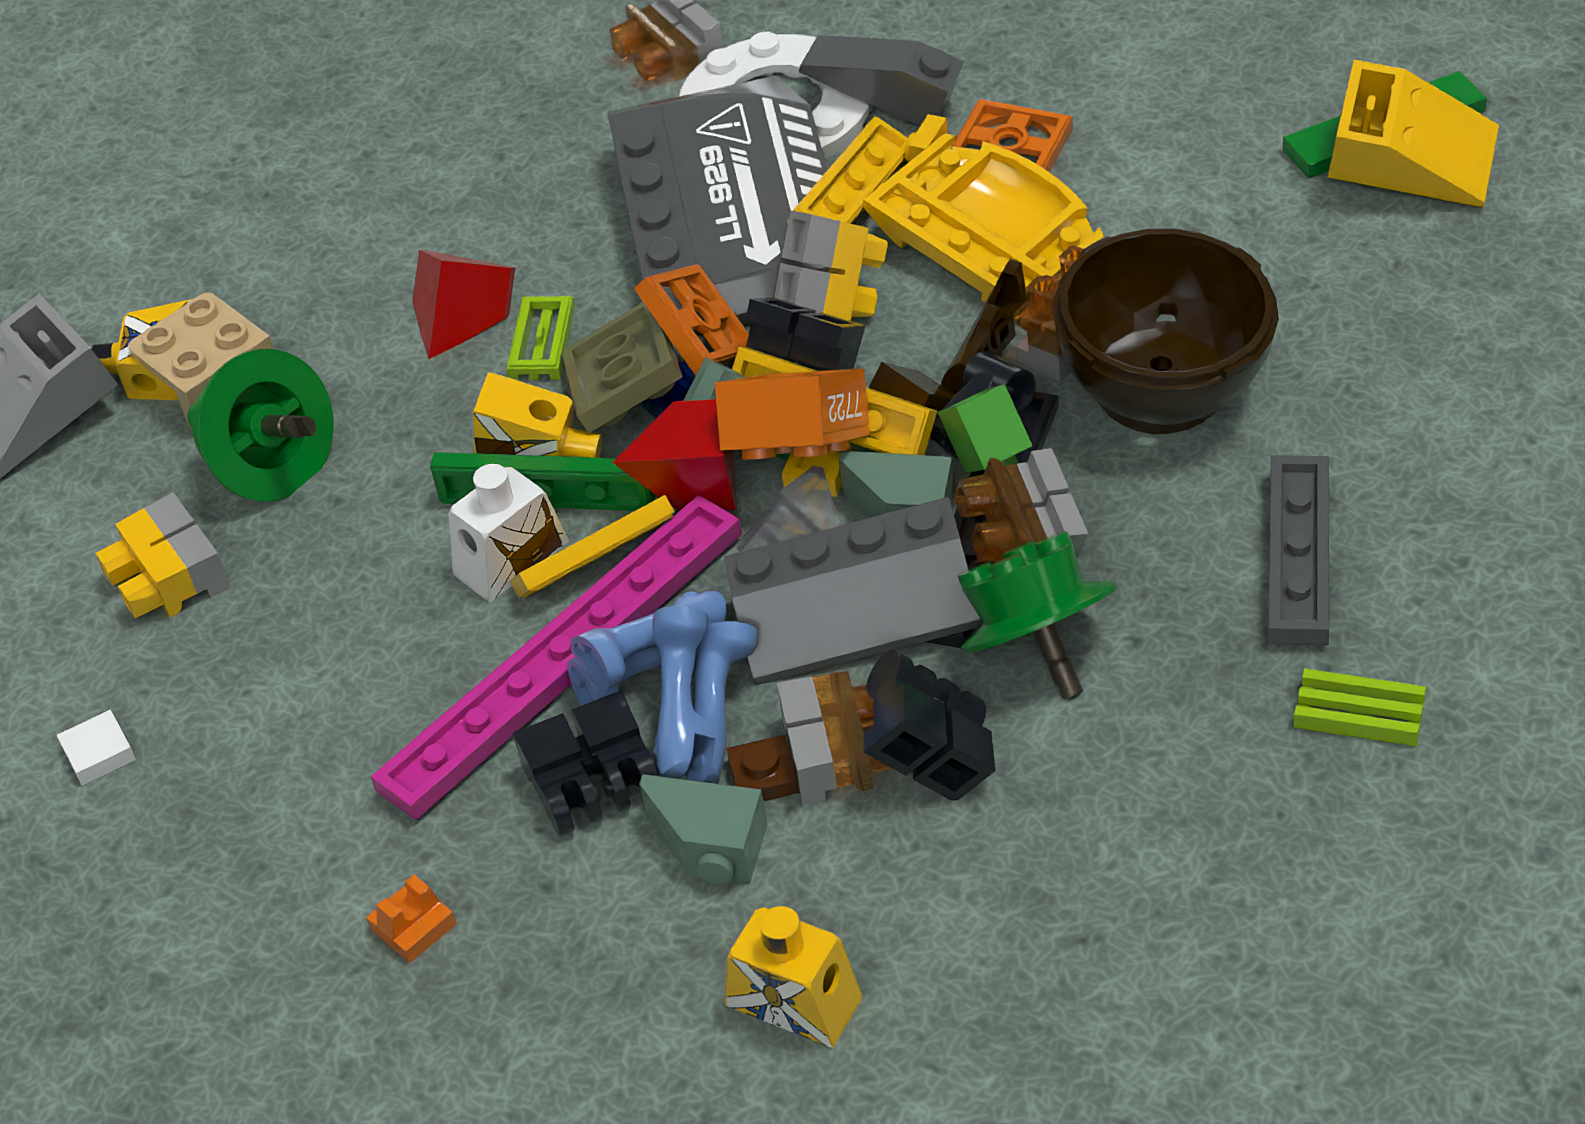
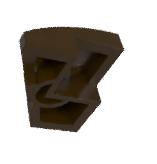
M1012 259L1007 262L976 321L946 370L941 385L955 395L963 387V372L972 357L985 350L1003 357L1002 351L1016 336L1013 317L1028 301L1022 262Z

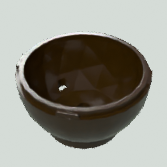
M1176 228L1137 230L1121 233L1113 237L1107 236L1083 249L1082 255L1079 256L1062 277L1053 299L1056 336L1070 372L1087 392L1098 401L1108 416L1125 427L1149 434H1171L1195 427L1246 390L1268 357L1279 320L1276 296L1268 279L1261 271V264L1240 247L1235 248L1227 242L1202 233ZM1160 315H1172L1176 319L1175 321L1157 322Z

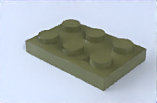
M643 302L562 351L576 414L588 433L601 426L610 427L618 423L627 415L629 409L647 398L656 399L665 395L673 388L675 382L683 377L672 342Z

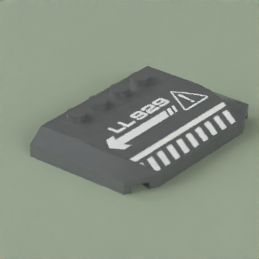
M778 76L607 112L642 280L648 276L698 264L745 327L751 325V322L746 320L749 300L753 298L774 297L780 263L828 272L829 267L782 258L790 210H794L826 173L827 166L810 104ZM663 287L678 310L682 309V304L669 287ZM695 310L697 315L705 322L702 315ZM693 330L697 336L703 335L698 331Z

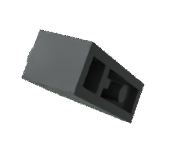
M817 35L798 72L920 127L928 114L941 117L950 100L964 61L920 41Z

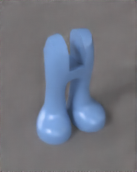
M689 591L679 597L672 605L697 608L706 612L709 616L708 624L727 621L726 601L723 595L717 591H704L701 593ZM653 613L613 628H594L572 638L570 646L574 658L567 662L572 688L581 706L618 692L621 683L640 672L661 666V656L653 636Z
M687 606L663 607L653 613L652 622L654 640L661 656V704L658 733L653 754L657 758V771L663 777L680 779L686 773L687 780L717 784L723 766L726 747L725 689L727 676L731 665L753 654L757 646L758 630L749 624L735 621L708 624L709 616L707 613L697 608ZM693 667L695 682L694 708L691 701V679Z

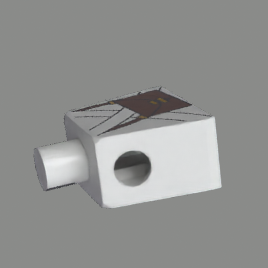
M488 464L480 467L473 476L476 489L455 503L448 513L453 575L489 603L511 587L509 581L517 574L550 557L569 542L547 494L512 467L504 468L498 464Z

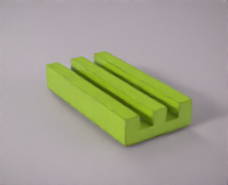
M573 296L522 297L506 368L508 378L519 380L520 375H529V380H540L541 374H549L550 380H561L564 366L562 351L568 346L575 312ZM542 309L532 359L524 360L534 310ZM559 309L549 359H544L554 311Z
M1304 668L1302 686L1298 694V705H1296L1294 712L1293 728L1417 747L1427 686ZM1311 706H1318V707H1324V708L1344 710V711H1347V713H1345V712H1338V711H1332V710L1319 709V708H1312ZM1372 715H1377V716H1383V717L1403 719V720H1408V722L1397 721V720H1391V719H1384V718H1378V717H1371V716H1372Z

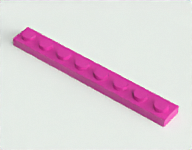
M700 495L695 497L371 775L375 791L414 820H417L513 736V732L521 729L571 685L567 662L574 658L570 646L573 637L594 628H613L652 614L742 535L740 519Z

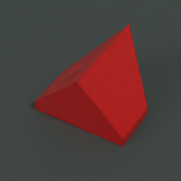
M419 250L413 305L428 359L466 342L503 319H507L510 312L516 267Z
M716 399L674 401L612 462L658 497L666 495L671 506L677 511L683 509L698 495L723 510L737 509L733 450H720Z

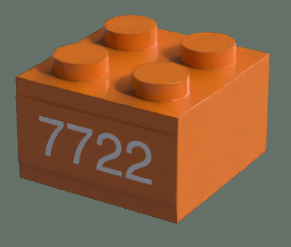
M864 368L763 374L715 382L720 450L741 449L743 460L776 457V454L793 453V457L826 455L830 451L850 449V439L869 435Z

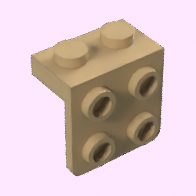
M203 293L190 300L187 304L132 339L128 344L130 354L135 360L176 391L187 424V413L190 406L197 401L201 391L211 377L225 362L246 351L274 349L271 338L267 333L213 293Z

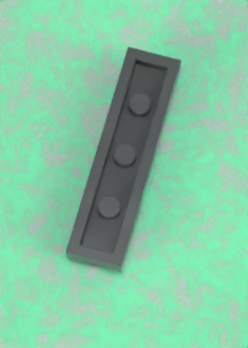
M1271 455L1268 644L1329 645V456Z

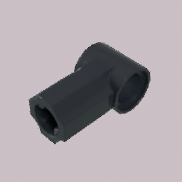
M986 350L979 352L971 358L965 367L962 376L963 387L941 410L985 389L1005 384L1019 415L1028 407L1033 399L1036 388L1035 377L1029 370L993 352ZM937 414L930 436L946 453L958 459L943 423Z

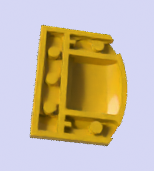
M950 134L940 136L863 200L864 209L898 247L902 249L907 244L911 245L982 292L981 301L986 302L1007 262L1010 259L1022 262L1028 299L1018 311L1022 313L1062 279L1071 265L1082 255L1084 248L1104 238L1100 227L1093 232L1089 221L1086 219L1087 206L1068 186L1050 172L1023 156L988 142L982 141L980 150L953 147L956 135Z

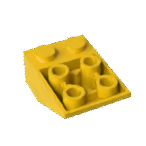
M1354 59L1328 178L1483 208L1499 124L1406 69Z

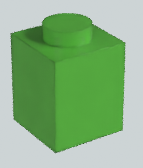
M1005 384L985 389L938 412L965 474L985 470L987 476L991 477L1002 473L1019 463L1015 454L1032 447V443Z

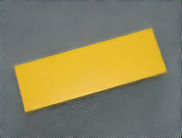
M666 495L520 572L509 582L519 598L525 599L660 526L673 517L674 510Z

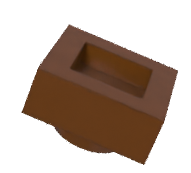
M785 734L726 748L735 786L761 789L763 801L800 793Z

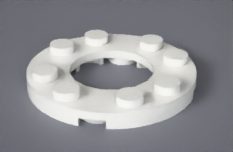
M760 32L751 39L735 43L726 48L713 50L707 55V59L701 62L687 77L679 96L744 83L761 75L771 77L773 73H783L792 78L808 77L799 73L798 70L816 37L796 34L776 35L772 32ZM808 77L813 83L819 85L822 91L821 102L813 110L812 114L823 155L826 159L853 142L863 130L862 125L867 119L869 112H872L873 106Z

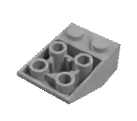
M40 293L0 324V479L118 385L90 346Z

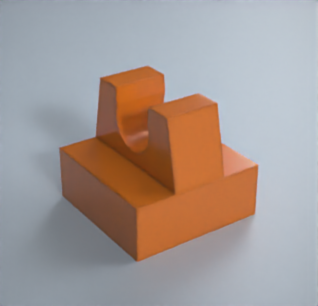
M414 874L405 881V885L389 899L384 898L376 905V909L366 917L370 930L409 963L457 924L453 911L445 906L432 889Z

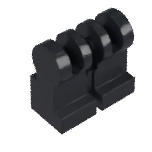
M774 297L753 298L749 300L746 320L751 322L746 347L792 363L796 361L798 365L816 371L854 369L865 325L823 312L815 313L816 310Z
M890 650L879 658L873 666L866 684L867 694L874 699V726L863 735V753L905 776L913 771L914 781L951 801L959 800L996 771L992 731L983 727L986 717L985 702L968 691L960 692L959 687L946 678L937 679L935 672L923 665L914 666L911 658L897 650Z
M622 690L572 709L577 737L574 736L563 713L513 732L521 766L540 797L558 836L575 830L570 814L572 808L580 807L584 809L590 823L603 819L599 804L598 787L596 783H591L589 776L594 774L602 775L604 780L601 781L604 793L608 797H612L619 812L631 807L626 787L630 785L640 787L639 783L642 774L658 776L653 759L642 740L639 727Z

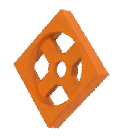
M978 99L957 136L953 147L966 148L968 143L981 146L982 141L988 142L1018 155L1026 154L1039 157L1035 164L1050 172L1073 130V116ZM1002 124V125H999V126H997V127H995V128H993V129H992V128H988V127H991V126H994V125ZM1029 125L1043 131L1049 139L1029 136L1027 132ZM1005 138H1014L1018 141L1013 146H1002L999 144Z
M695 264L645 277L633 288L695 376L705 357L728 366L734 364L738 347H746L749 333L700 265ZM663 287H669L682 304V309L678 310ZM695 310L702 315L705 322L697 315ZM693 330L704 335L714 349V352H708Z

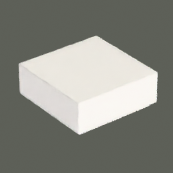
M111 709L57 735L81 785L136 760Z

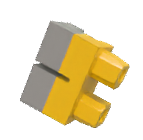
M790 210L782 258L829 267V270L827 272L780 263L774 298L816 310L815 313L823 312L851 321L852 317H872L875 314L878 295L876 289L858 285L861 265L881 268L885 262L888 243L886 240L869 234V228Z
M174 492L117 522L115 526L121 540L95 553L102 572L111 586L139 573L138 576L117 586L123 602L134 619L160 606L163 607L169 617H172L181 611L183 600L204 590L212 598L231 588L218 552L199 526L195 524V521Z

